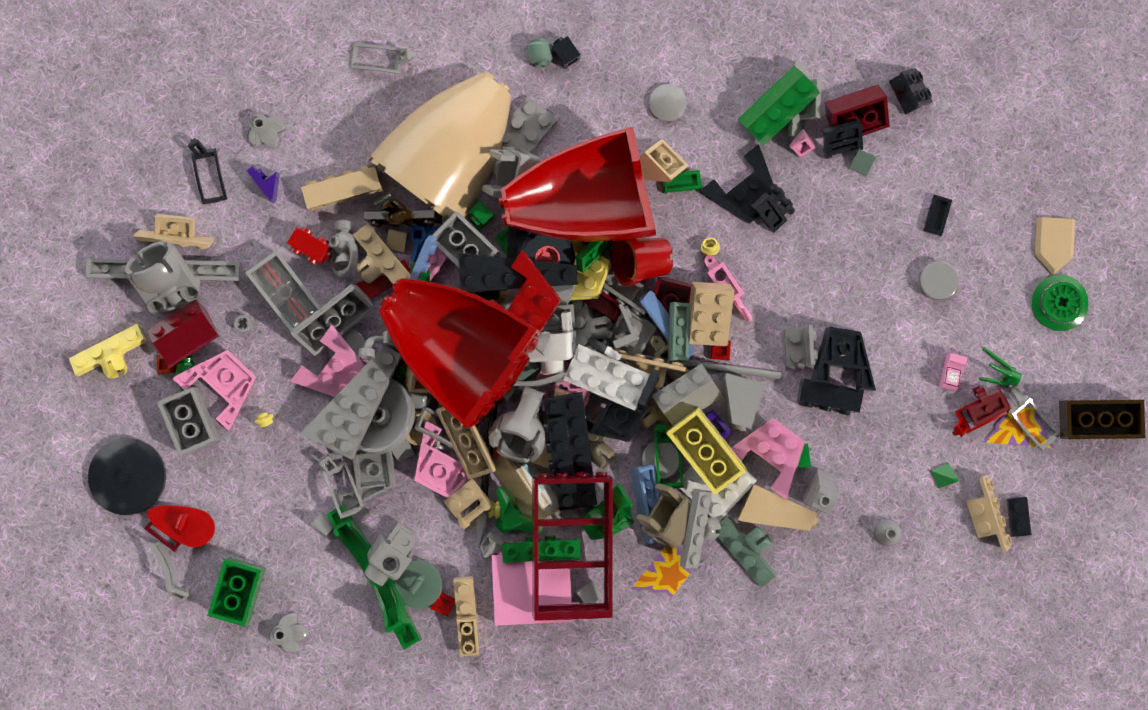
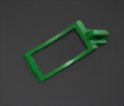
M657 423V427L654 428L656 434L654 439L658 484H661L658 443L673 442L667 435L668 430L666 426L662 423ZM679 449L680 482L662 483V485L671 486L673 489L684 488L681 451Z

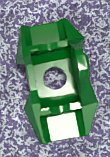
M503 484L496 490L501 508L500 516L495 523L496 527L502 533L519 529L532 534V517L523 514L516 506L513 494ZM538 526V535L544 529L542 526Z
M621 484L613 487V536L631 527L635 521L632 517L633 503L627 498ZM604 500L598 506H591L582 518L604 517ZM582 525L591 540L604 539V525Z

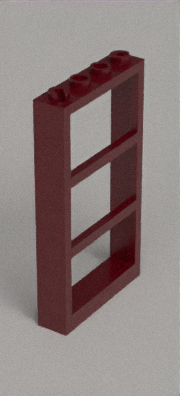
M578 472L576 476H568V473H557L556 476L540 473L537 474V477H532V616L534 621L613 618V478L607 475V472H596V475ZM604 483V517L538 519V484ZM604 525V560L539 562L538 526ZM604 568V603L539 605V570Z

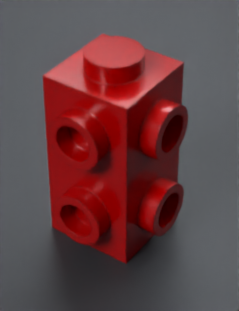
M296 227L286 243L291 246L290 250L298 255L304 253L308 256L307 260L315 265L318 262L324 264L325 261L328 262L333 253L331 252L332 247L328 245L329 241L321 236L318 239L311 236L313 232L305 227L302 229Z

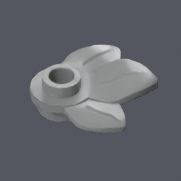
M255 114L249 121L251 128L248 135L249 141L255 148L261 142L269 147H277L278 135L276 132L284 130L285 125L276 117ZM256 120H262L263 125L257 127L255 125Z
M290 613L283 616L279 624L271 629L269 637L274 644L281 645L284 651L297 652L299 651L297 642L303 640L308 635L309 630L304 626L296 624L297 614ZM277 632L283 633V637L281 639L276 638Z

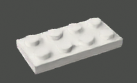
M578 344L563 380L632 410H636L638 400L650 374Z

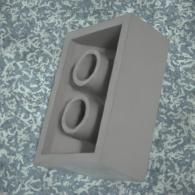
M703 364L698 365L652 395L673 426L697 407L703 410L723 397Z

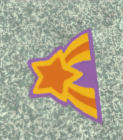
M1024 407L1016 414L1025 428L1041 445L1049 439L1044 434L1045 428L1037 418V413L1033 408ZM1009 413L997 422L996 430L984 440V443L1037 447ZM1051 443L1046 448H1054V446Z
M666 545L631 589H650V592L655 593L666 592L672 597L692 573L688 568L680 567L682 551L679 552V547L674 548Z

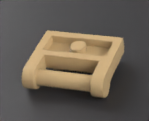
M473 479L469 480L444 501V504L464 529L482 512L492 508V502ZM478 499L480 505L468 515H465L462 511Z

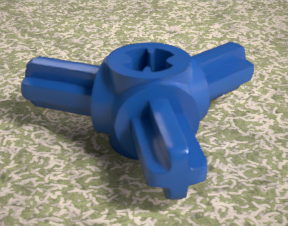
M423 224L410 226L412 228L411 239L415 243L410 258L411 261H417L425 240L429 235L432 236L442 225L435 227Z

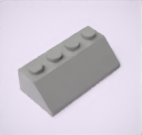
M351 284L290 333L308 351L316 356L327 347L320 340L331 325L342 335L375 308L369 297L357 285Z

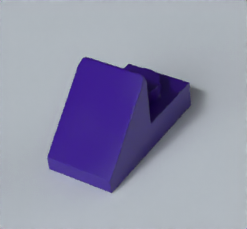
M253 166L247 170L249 175L272 203L276 202L280 174L275 172L267 178L260 168L257 170Z

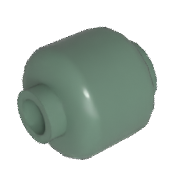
M533 39L527 46L528 61L534 64L536 68L547 67V63L552 61V45L546 39Z

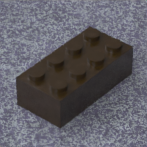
M1144 400L1059 401L1060 439L1145 438Z

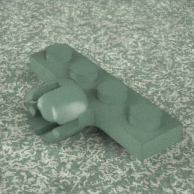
M727 515L721 519V530H716V532H720L718 538L762 588L777 575L761 556V553L770 547L771 538L768 534L762 537L765 530L761 527H756L744 535Z

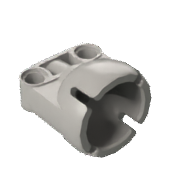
M160 241L141 249L137 256L142 262V267L136 258H131L125 266L127 279L144 300L150 313L161 314L195 300L199 296L200 279L193 274L178 249L171 243Z
M525 387L517 409L501 415L494 421L489 431V441L493 448L497 447V452L501 456L519 463H527L530 460L533 462L539 458L545 447V431L540 423L545 393Z

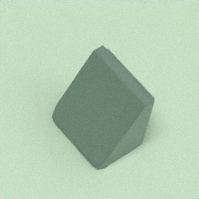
M858 149L849 169L867 176L876 156Z

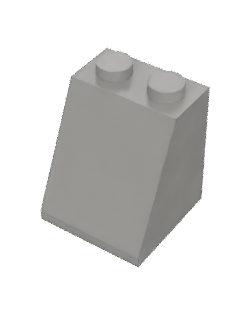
M728 373L723 374L722 384L728 423L733 425V429L746 432V429H752L764 384Z

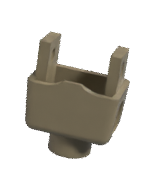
M657 483L655 489L661 494V497L649 516L638 514L636 520L643 525L642 531L655 542L677 548L680 545H684L691 502L685 495L677 494L671 486Z

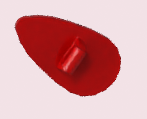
M164 505L151 508L147 512L148 518L158 530L185 546L193 548L204 546L214 536V520L210 514L203 510L185 506Z

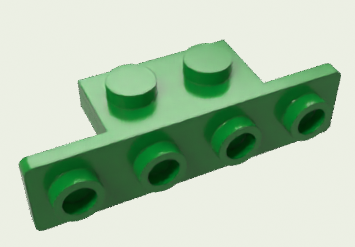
M556 535L545 536V540H538L539 561L580 559L579 539L560 540L556 539ZM532 536L525 537V540L522 542L503 543V562L532 561Z

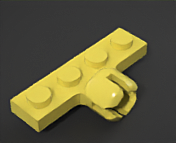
M137 323L69 358L75 375L78 377L101 366L104 375L114 379L119 377L117 370H120L122 375L127 372L128 367L124 360V354L147 341L140 325Z

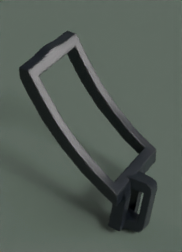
M192 139L188 147L193 152L191 153L202 204L227 200L216 148L207 150L198 139ZM214 156L223 196L205 199L196 160Z

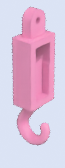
M706 256L704 264L709 270L707 276L711 282L730 284L734 289V305L746 322H751L753 318L740 299L745 294L723 262L719 264L714 256ZM717 271H723L726 275L723 281H717L715 278Z

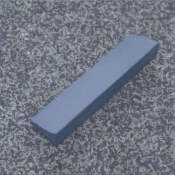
M649 290L639 297V301L669 342V314L655 294ZM689 344V357H690V356L692 355V353L694 352V348L692 347L691 344Z
M654 464L631 468L638 514L645 516L650 515L660 498L659 492L655 489L657 478ZM640 524L643 541L649 544L654 543L655 541L642 531L643 525Z

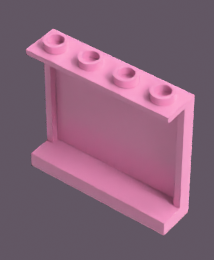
M502 550L492 554L495 626L573 622V619L534 621L532 616V561L504 563L502 560ZM550 560V561H539V562H562V561H570V560ZM570 569L539 570V605L572 604Z

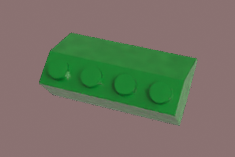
M793 66L744 112L738 120L764 146L816 98L820 92L805 74Z

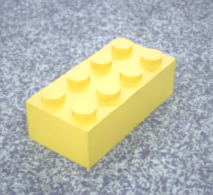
M699 407L667 431V435L714 495L746 472L744 464Z

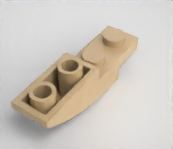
M473 576L454 578L460 657L479 655V635Z

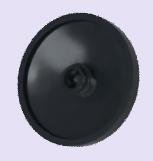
M134 438L117 439L104 445L93 457L88 470V484L94 499L107 511L118 515L138 514L153 506L162 495L166 484V468L162 457L150 444Z

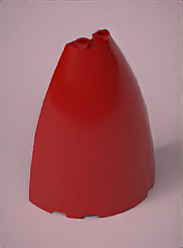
M633 127L607 133L570 146L537 163L501 189L502 197H499L501 209L505 208V214H502L504 226L508 225L527 232L557 239L585 242L629 240L656 236Z
M401 278L393 284L392 290L394 291L390 297L386 296L380 304L379 313L388 333L403 360L418 381L465 427L471 428L479 422L478 417L486 416L494 408V401L502 399L518 379L530 360L529 352L532 353L536 349L538 344L536 337L540 336V331L513 313L478 295L442 284Z

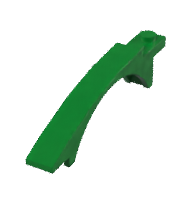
M344 504L339 506L341 513L348 511ZM334 509L326 514L334 528L333 532L348 548L365 572L370 565L367 553L372 546L351 515L340 519L337 509ZM368 578L380 603L386 632L395 633L403 650L421 641L422 638L405 608L406 604L392 579L388 578L384 585L380 586Z

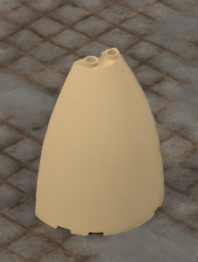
M486 70L484 73L459 82L435 95L414 110L382 141L368 159L447 220L456 211L466 218L476 203L483 185L486 184L497 159L489 155L490 149H501L512 97L508 92L510 88L503 82L499 84L493 80L495 77Z

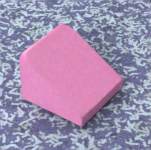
M804 129L797 134L789 145L799 158L816 148L813 139Z

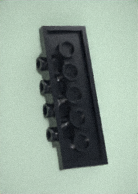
M578 392L544 397L547 422L543 423L545 434L549 435L546 448L547 453H551L552 460H548L550 472L554 471V476L557 473H568V476H576L578 472H586L588 475H593L583 393ZM595 483L552 484V490H556L559 511L597 505Z

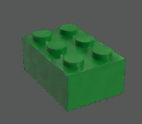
M231 557L224 559L207 616L243 627L250 624L266 568Z

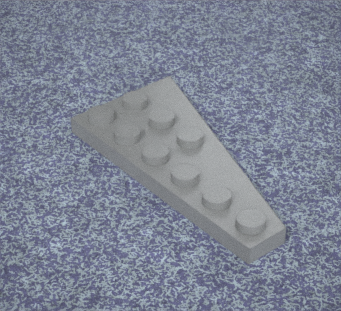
M383 346L375 354L374 359H371L300 434L349 459H354L402 356L400 353L387 346Z

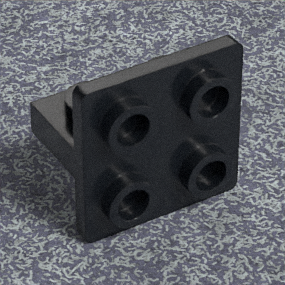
M916 68L902 71L897 77L889 81L905 115L933 102L930 90L923 83V75Z

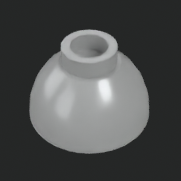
M890 519L880 521L874 531L876 540L883 546L897 544L902 534L900 526Z

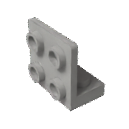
M619 304L618 307L630 334L627 335L624 332L615 336L616 340L613 341L615 350L638 340L637 336L640 335L636 325H631L629 319L632 318L628 306L624 307L623 304Z
M813 326L784 329L786 367L815 365L818 356L817 350L814 349L816 330H813Z

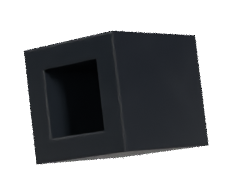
M568 36L564 39L560 37L554 41L552 51L564 69L581 59V54Z

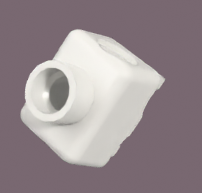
M571 312L561 313L562 330L555 329L541 332L552 338L544 356L536 349L528 354L529 362H541L542 374L565 372L564 360H569L574 356L577 343L576 330L572 328Z

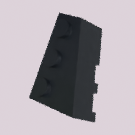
M803 378L800 381L797 401L801 402L803 407L812 408L813 405L820 406V410L831 412V409L839 410L838 414L850 416V412L860 413L864 389H853L842 385L810 383V379Z

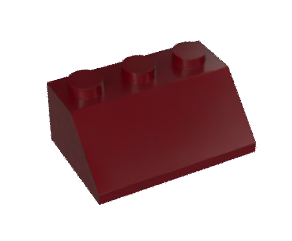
M879 84L824 102L826 117L830 127L860 120L863 136L890 127L887 95Z
M197 299L147 330L152 343L169 367L174 366L219 337L208 311Z

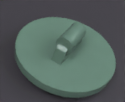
M414 560L410 562L400 578L395 580V587L407 606L422 609L432 605L439 598L442 591V579L439 571L431 563L423 560Z

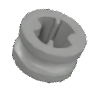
M240 315L235 319L234 326L237 331L246 333L253 327V322L250 317ZM244 319H246V320H247L246 324H247L248 326H247V328L242 327V329H241V328H240L241 324L239 323V321H240V320H243V321H244Z

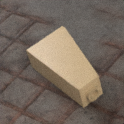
M753 485L749 489L736 519L743 522L810 531L811 528H815L818 522V517H816L818 513L757 485Z

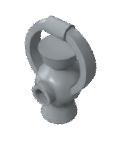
M347 220L334 222L338 233L335 236H331L329 241L330 246L333 247L331 251L333 253L330 258L331 268L340 278L351 274L358 259V242L349 233L352 230L353 222ZM339 266H347V268L340 270Z

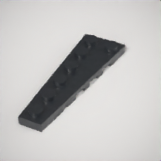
M458 253L460 290L478 292L521 289L527 278L511 268L517 258ZM531 260L551 286L578 285L577 265Z

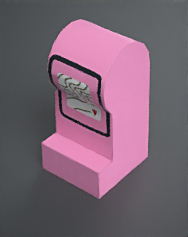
M953 353L946 354L940 388L957 391L968 357Z

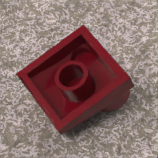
M658 277L654 294L670 315L671 302H690L692 285L667 277Z

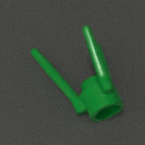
M983 347V351L1007 369L1004 370L990 363L989 367L1002 373L1001 379L1003 381L980 377L979 380L1003 385L1007 388L1009 385L1016 387L1022 378V373L1017 372L1016 368L1007 364L986 347Z

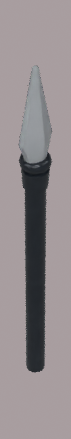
M496 400L493 403L495 404L494 408L489 412L486 446L491 456L493 454V447L489 441V431L497 418L498 401ZM490 473L482 475L481 490L487 497ZM486 510L475 518L477 547L480 546L488 520Z

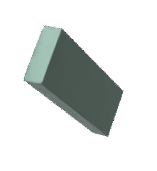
M670 303L668 361H689V303Z

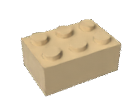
M692 282L689 302V344L727 346L734 299V289L730 284Z

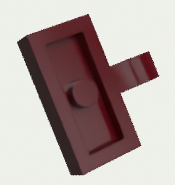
M980 386L972 389L979 402L966 408L974 426H978L1009 410L1002 392L998 391L987 396L984 387L980 388Z

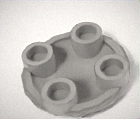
M663 84L655 88L649 99V106L653 116L666 122L679 119L685 112L687 105L684 92L672 84Z

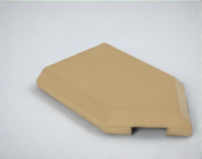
M1036 218L1035 257L1044 264L1052 275L1057 273L1073 258L1074 219Z

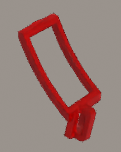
M998 389V390H996V391H994V392L988 394L987 396H990V395H992V394H994V393H996V392H998V391H1000V392H1002V391H1001V389ZM1005 397V400H1006V402H1007V404H1008V406H1009V410H1010L1011 407H1010V405H1009V403H1008V401H1007V399H1006V397ZM976 400L955 411L959 420L954 426L952 434L962 437L965 433L968 434L1008 414L1009 410L971 429L962 411L979 402Z

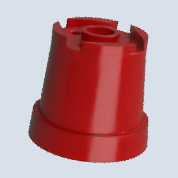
M665 238L615 240L611 249V265L615 278L622 286H631L638 284L641 280L668 275L673 267V260H670V254H673L671 245Z

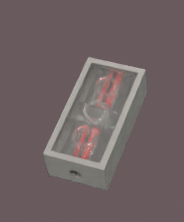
M277 250L245 272L249 280L289 332L293 331L321 308Z

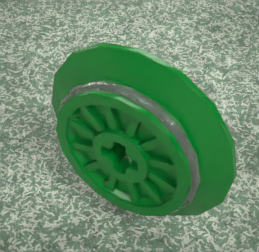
M1053 275L1045 278L1037 285L1032 295V309L1036 319L1043 326L1053 331H1066L1075 328L1084 320L1088 311L1089 299L1085 288L1078 280L1068 275ZM1064 299L1065 302L1063 303V305L1059 306L1058 303L1060 302V300Z

